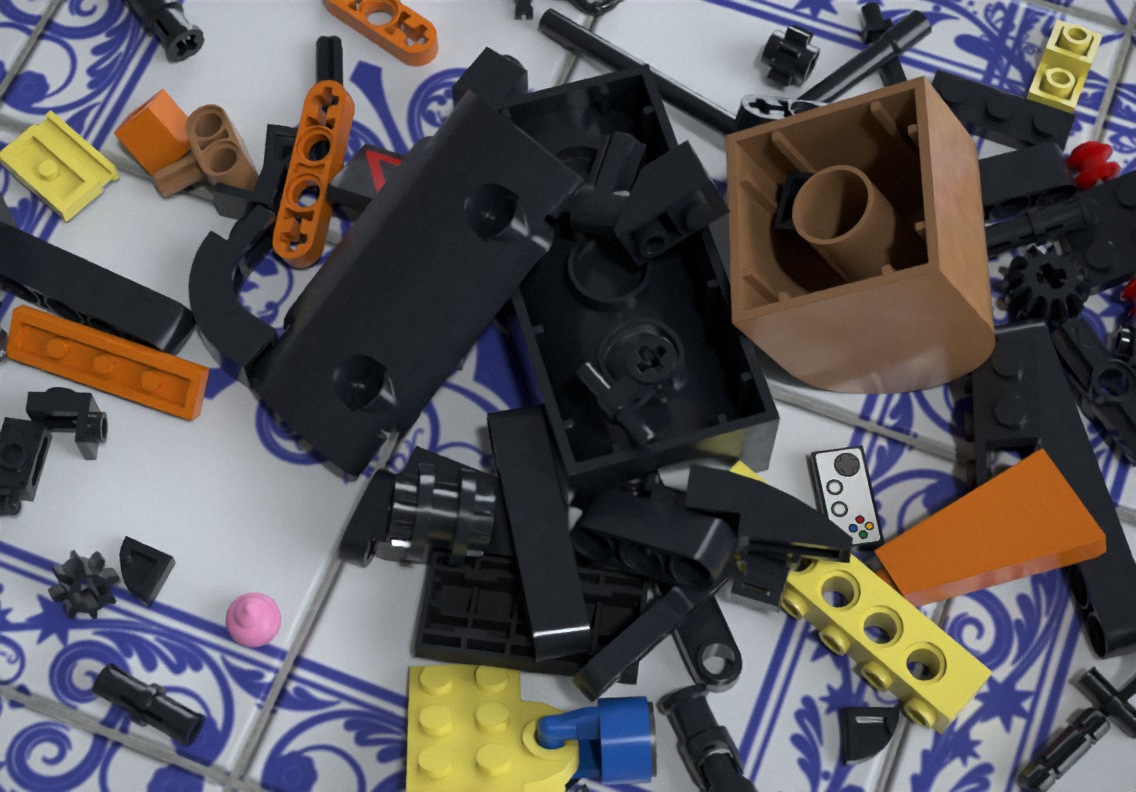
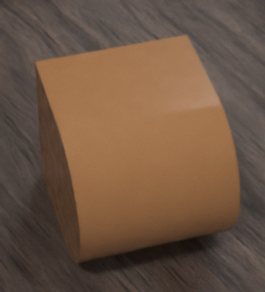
M925 76L726 135L728 208L731 211L728 213L732 324L782 368L802 382L826 390L852 394H894L927 389L953 381L972 372L989 358L995 346V330L978 150L970 134ZM788 172L816 173L801 187L793 204L792 218L798 233L775 232L773 227Z

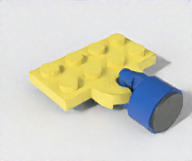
M476 664L410 666L406 792H565L566 783L570 779L601 777L602 785L651 783V777H656L654 707L652 701H647V696L598 698L597 707H583L564 713L562 710L543 702L521 700L520 670Z

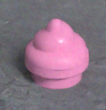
M247 593L239 596L231 603L226 612V627L230 636L238 644L245 647H260L269 643L278 634L281 626V613L277 604L269 596L262 593Z

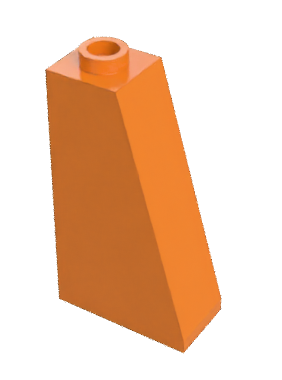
M1041 448L876 549L874 552L881 568L874 573L917 608L1097 558L1107 552L1106 535L1048 454Z

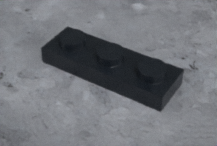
M937 69L931 84L969 134L1016 150L1044 143H1057L1063 153L1076 117L1075 114Z

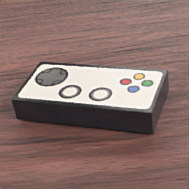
M863 445L811 452L809 460L820 512L853 538L851 553L876 550L883 546L885 541Z

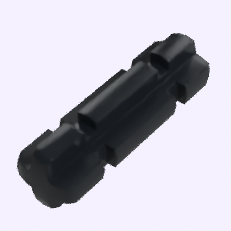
M1087 708L1075 719L1072 726L1069 725L1036 758L1037 761L1033 760L1021 771L1017 777L1019 785L1026 792H1047L1055 783V779L1059 780L1092 747L1091 745H1095L1110 730L1109 721L1097 709Z

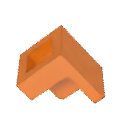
M161 89L132 111L114 132L115 136L151 176L156 171L176 162L191 149V143L185 128L188 117L164 89Z

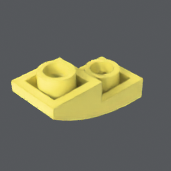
M1057 19L1026 98L1073 114L1103 35L1090 31L1083 26Z

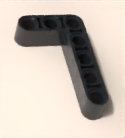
M0 193V282L3 283V287L0 290L58 317L173 356L177 355L196 325L193 312L170 297L19 230Z

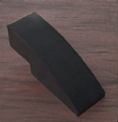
M690 464L685 510L711 516L723 521L730 527L739 528V550L850 563L853 538L828 517L798 498L762 481L731 471Z

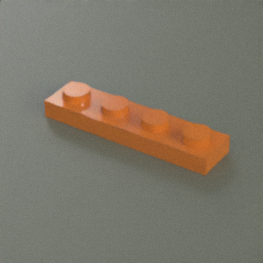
M26 305L13 309L6 346L7 358L190 421L200 416L210 371L209 367Z

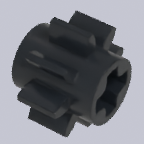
M795 24L792 27L788 26L786 33L778 29L774 30L766 43L761 57V62L771 67L767 78L786 87L789 84L793 85L796 78L806 82L812 74L820 55V48L810 44L814 33Z
M72 550L70 552V559L62 566L52 565L51 567L59 584L50 587L48 593L54 602L64 601L62 609L70 619L78 611L88 613L93 620L97 619L98 610L103 608L106 603L115 604L117 601L110 592L109 585L115 584L120 578L114 568L103 569L105 559L98 551L94 552L89 559L80 557L75 550ZM86 579L87 588L81 590L80 582Z

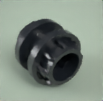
M419 463L416 473L401 471L394 476L386 522V541L392 547L405 548V559L420 561L425 546L446 549L447 565L462 566L465 557L481 558L487 552L490 542L495 510V490L488 483L476 482L474 470L459 469L455 483L434 481V465Z

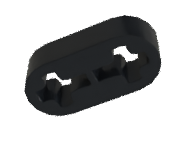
M381 467L372 477L343 535L339 549L340 558L364 568L373 560L375 553L371 536L390 500L394 476L397 475L396 473Z

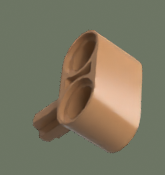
M216 104L201 106L194 110L187 118L185 128L191 143L192 154L156 171L153 175L157 189L166 197L204 178L213 187L216 183H222L253 191L259 177L243 138L225 110Z

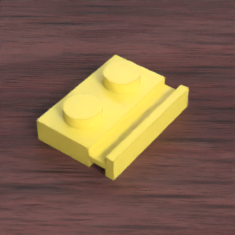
M50 110L45 114L47 119L40 125L36 126L33 124L0 151V163L67 222L103 192L102 187L111 179L115 182L120 176L116 166Z

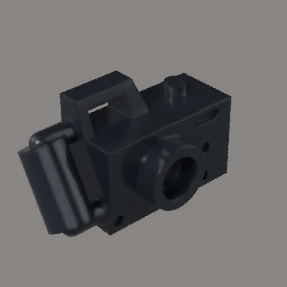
M4 418L0 431V517L17 515L21 508L20 500L34 501L53 437L47 424L44 422Z

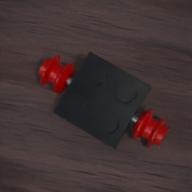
M1088 141L1075 147L1071 151V156L1066 160L1071 173H1079L1074 180L1078 186V191L1081 193L1055 204L1079 195L1082 196L1089 213L1091 226L1066 232L1065 235L1072 252L1074 251V257L1078 266L1087 267L1088 275L1085 282L1091 285V296L1130 281L1120 293V299L1125 303H1134L1135 307L1128 314V318L1131 320L1136 311V170L1118 177L1121 172L1120 165L1116 162H1107L1113 154L1112 147L1109 144Z

